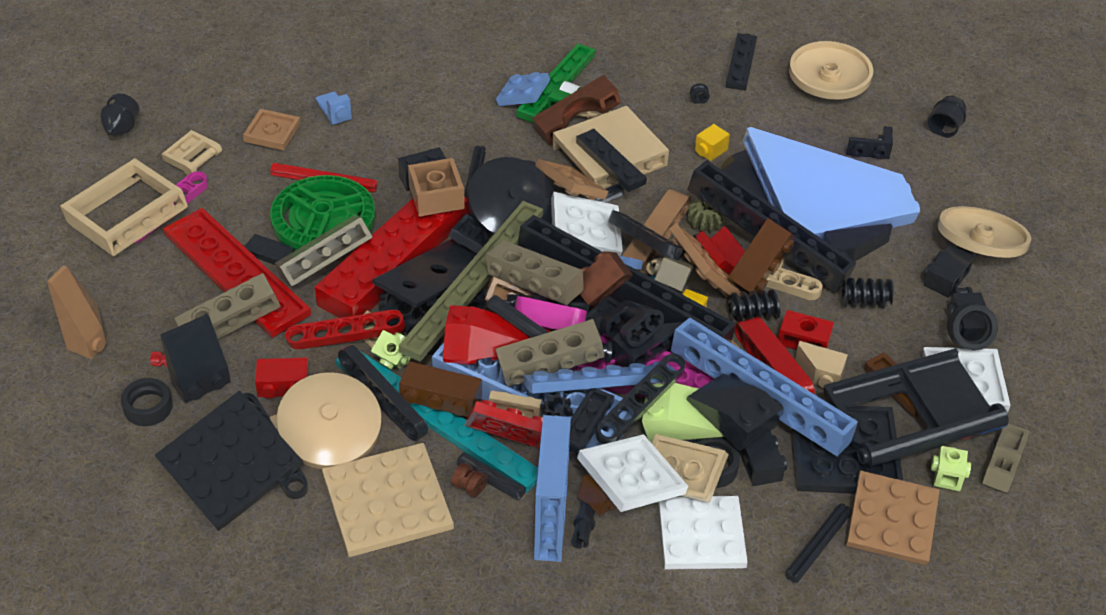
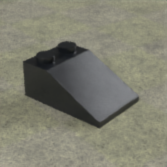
M208 314L160 335L172 386L185 404L192 400L200 399L203 395L215 389H221L231 382L225 357Z
M724 373L687 396L686 399L739 451H742L777 426L784 409L765 391Z

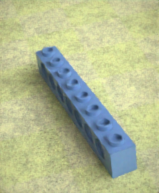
M688 318L675 329L671 351L682 356L687 362L714 379L724 373L765 391L784 408L779 419L780 421L837 457L852 442L858 423L855 419L692 318Z

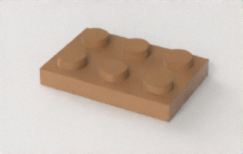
M542 159L537 160L535 166L548 179L554 180L553 183L555 185L566 188V193L577 197L579 194H583L584 197L590 200H595L596 198L606 199L609 191L575 168Z

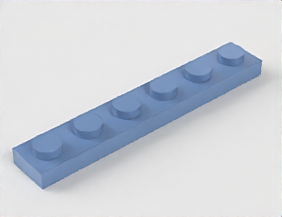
M660 361L654 362L653 365L633 363L630 364V367L609 365L606 366V369L584 367L582 371H572L569 369H560L557 373L535 371L533 375H524V386L531 393L637 385ZM668 363L666 364L668 369L676 371ZM652 378L650 380L651 383L663 382L660 378Z

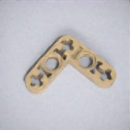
M783 256L780 259L781 265L775 273L771 272L767 278L768 284L766 287L807 300H816L821 296L822 283L818 279L783 269L786 258ZM784 280H791V281H793L795 284H793V285H787V284H785L783 281H784Z

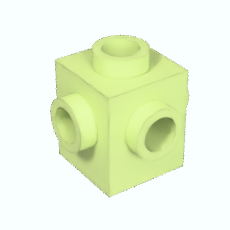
M383 330L371 350L373 355L380 359L379 363L390 370L393 367L401 369L403 365L406 366L411 360V357L399 353V344L405 339V336L397 332L395 335H392Z
M941 446L939 455L933 456L931 471H935L934 486L955 491L961 490L964 479L969 478L971 463L967 462L968 451Z

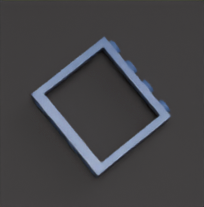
M543 415L536 487L534 560L562 562L571 417Z

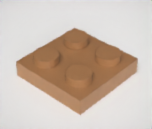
M260 109L243 134V140L246 143L284 151L301 124L300 117Z

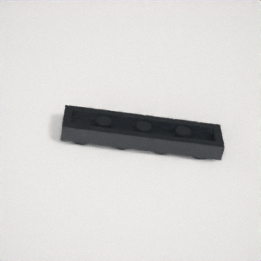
M737 33L726 88L746 91L757 36Z
M591 129L576 136V143L627 192L646 184L647 177L598 131Z

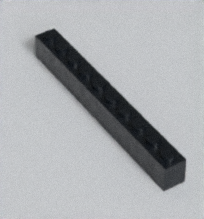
M535 215L520 226L518 246L531 248L536 253L578 269L590 267L595 262V257L602 253L599 249ZM625 264L633 276L610 294L611 298L619 303L631 300L660 310L664 316L663 324L685 322L688 318H692L730 343L732 342L736 326L735 322Z

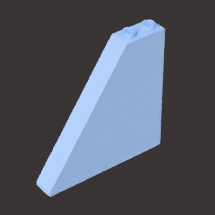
M749 127L746 130L743 143L769 203L823 240L825 231L890 223L893 227L911 224L915 222L920 213L919 204L915 201L910 185L906 183L902 174L753 127Z

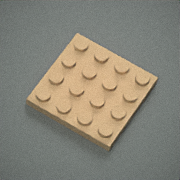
M424 443L322 468L323 477L348 557L454 529V523Z

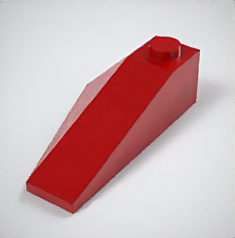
M450 305L445 324L443 362L474 364L477 363V359L490 357L492 361L498 360L496 348L526 340L530 337L496 313L476 307Z

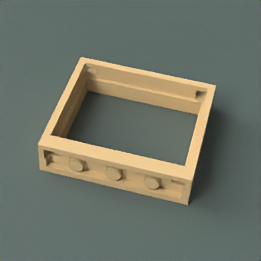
M134 158L60 205L67 223L110 255L115 256L186 209L188 205L181 188ZM139 180H142L163 194L107 232L84 216Z

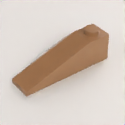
M63 265L47 281L64 341L67 350L92 359L104 349L106 344L97 302L68 267Z

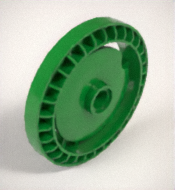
M332 175L308 177L290 184L276 196L270 210L271 225L275 236L283 244L295 248V251L350 217L358 216V212H362L360 217L369 232H371L375 224L376 215L374 200L366 188L351 179ZM289 209L290 226L284 220L285 215Z

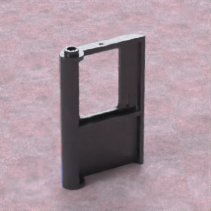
M957 348L824 385L823 388L827 403L847 414L846 408L898 393H904L926 425L927 429L874 445L868 441L864 442L857 429H855L851 443L857 452L858 460L867 468L1005 428L1009 422L1007 411L1000 403H995L991 406L988 404L960 362Z

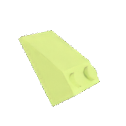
M656 383L652 385L655 387H662L664 383ZM674 383L642 418V423L650 442L653 441L655 434L679 440L725 436L686 400L687 396L699 388Z

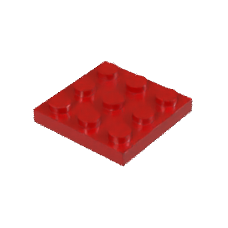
M488 400L476 401L465 422L467 427L531 447H540L542 417H525L517 409L507 408V410L497 408L496 403Z

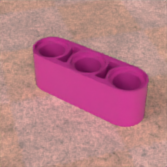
M517 296L515 308L541 327L550 330H558L585 322L587 311L521 296Z

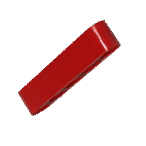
M760 317L736 323L735 335L748 354L815 394L814 385L809 376Z

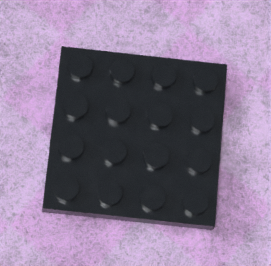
M240 390L155 454L161 465L217 531L228 525L304 464L299 455Z
M853 406L845 409L848 416L858 421L856 429L864 442L868 441L874 445L897 438L893 407ZM792 428L797 491L855 493L860 471L903 481L900 459L867 468L858 460L857 452L852 443L837 457Z

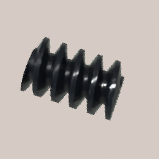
M848 278L847 282L844 279L841 293L843 306L847 307L849 301H852L853 307H856L858 301H861L863 308H866L868 301L871 302L872 308L876 307L877 301L880 302L881 308H885L887 302L892 305L894 297L893 281L886 279L883 282L882 279L877 278L874 283L872 278H868L866 282H864L863 278H858L855 283L853 278Z
M774 289L768 290L767 293L764 290H760L758 295L755 291H750L749 294L741 292L739 296L736 292L730 294L728 317L731 321L734 320V316H737L739 322H741L744 315L747 316V319H752L753 314L762 319L763 313H765L767 320L771 319L772 313L775 314L776 319L780 317V302Z

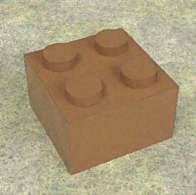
M453 158L408 165L409 187L419 216L464 209V187Z

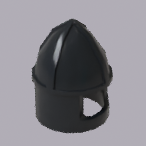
M118 93L112 95L100 113L101 124L107 135L117 136L128 133L135 125V120L140 111L139 105L131 96Z
M954 95L945 96L934 105L933 111L928 117V127L934 134L950 138L954 136L966 120V104L962 99ZM945 125L956 128L951 133H944L942 131Z

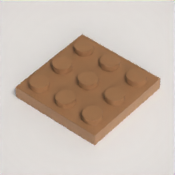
M675 223L669 229L675 236L672 240L685 250L684 256L692 265L695 264L698 267L696 272L704 280L707 279L726 298L733 292H736L739 296L741 290L734 281L728 278L729 275L715 263L701 243Z
M860 471L846 546L927 565L930 559L940 490Z

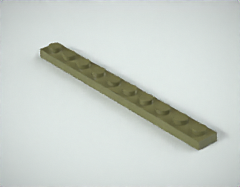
M525 201L521 202L399 344V353L419 362L422 361L445 333V324L450 305L468 306L492 277L487 274L486 254L503 240L518 245L520 226L533 215L541 218L543 216L542 208Z

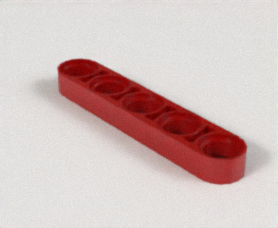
M398 310L380 311L294 325L287 329L285 338L291 348L298 350L376 338L380 336L383 330L395 335L396 332L400 333L404 330L405 320L402 313ZM393 318L400 320L394 326L387 325L388 321ZM366 323H376L370 330L363 329ZM342 327H351V330L348 333H339V330ZM327 330L325 336L315 337L318 331ZM295 334H303L302 339L299 341L291 340Z

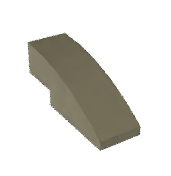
M1009 423L1002 429L982 484L1008 493L1022 456L1029 430Z

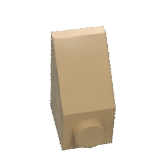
M799 341L795 360L809 376L813 384L824 388L826 384L841 380L848 354Z

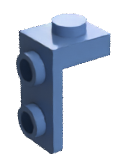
M331 92L316 97V102L332 125L352 119L350 98L347 94L338 96L336 92Z

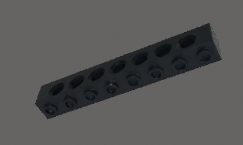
M706 160L693 171L687 190L754 237L767 218L795 236L793 239L795 241L794 246L788 253H784L783 257L813 278L818 279L827 288L836 293L842 287L843 280L845 279L847 282V279L850 278L856 265L855 261L720 168Z

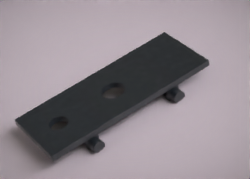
M451 239L374 278L372 283L415 308L424 303L431 307L438 300L437 296L448 289L477 253L466 246L458 245ZM433 268L442 269V270H444L446 273H444V274H438V273L433 272L431 269H433ZM403 285H411L414 288L409 289L404 287Z

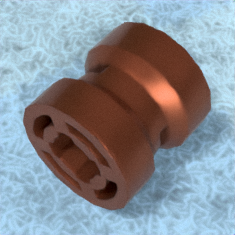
M463 462L454 471L451 484L458 489H465L468 495L476 498L484 490L488 476L481 471H474L471 465Z

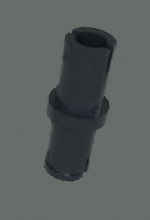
M582 500L579 513L574 519L575 530L571 540L572 545L576 548H582L583 541V547H588L590 533L596 523L594 520L596 511Z

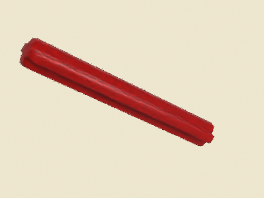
M273 163L270 168L271 175L301 180L319 175H332L351 179L366 188L368 192L374 193L378 188V181L376 179L280 163Z

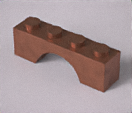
M605 75L600 76L533 117L537 133L549 146L553 145V133L567 128L568 123L574 116L586 111H596L604 114L619 105L621 101L618 89Z

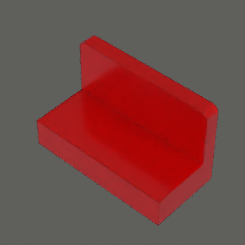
M725 226L712 238L704 231H701L696 236L715 263L728 275L731 274L745 253L744 248Z

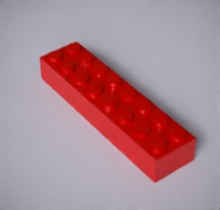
M464 197V209L425 216L418 215L414 199L412 198L372 234L371 239L362 243L315 286L317 306L338 318L361 315L367 310L370 312L380 302L379 295L384 294L383 289L374 285L372 280L441 245L449 237L452 228L464 215H469L466 197Z

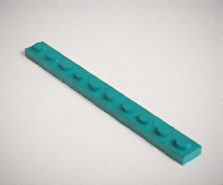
M361 352L399 392L401 377ZM339 358L335 360L336 366L348 373L341 365ZM409 403L424 419L427 427L469 455L524 485L526 493L537 484L538 467L485 432L465 426L466 420L459 415Z

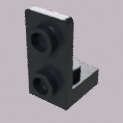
M884 126L882 135H878L877 139L849 137L846 155L890 159L893 146V127Z

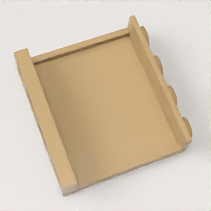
M628 106L553 133V149L561 148L588 178L604 189L619 183L576 143V136L591 129L598 131L643 174L668 165L669 149Z

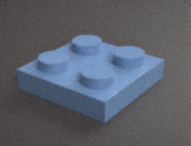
M534 72L530 75L516 74L511 76L496 98L498 106L535 103L550 81L548 73Z

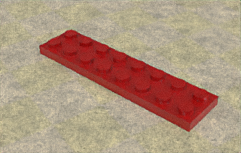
M203 208L163 228L164 235L224 293L253 277L264 274L281 307L254 320V322L271 338L311 315V308Z

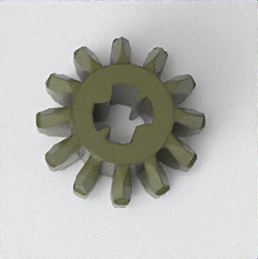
M694 199V202L688 208V224L693 226V230L700 228V231L707 230L711 234L713 229L719 231L720 227L725 223L726 216L703 200Z

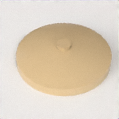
M819 41L806 44L794 52L790 60L789 73L793 82L811 95L825 99H847L867 90L872 81L873 66L864 53L852 46L839 42Z
M967 206L951 207L945 209L940 214L938 229L945 238L964 249L982 255L1002 258L1017 257L1025 254L1031 243L1030 233L1021 224L1005 215L982 208Z
M319 373L300 380L283 396L277 412V430L280 436L299 455L304 465L316 469L364 458L376 444L381 429V410L374 394L359 380L340 373Z

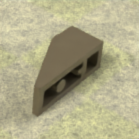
M665 256L663 260L658 259L653 271V273L657 274L655 280L682 291L689 280L694 265L687 259L680 258L679 260H674Z

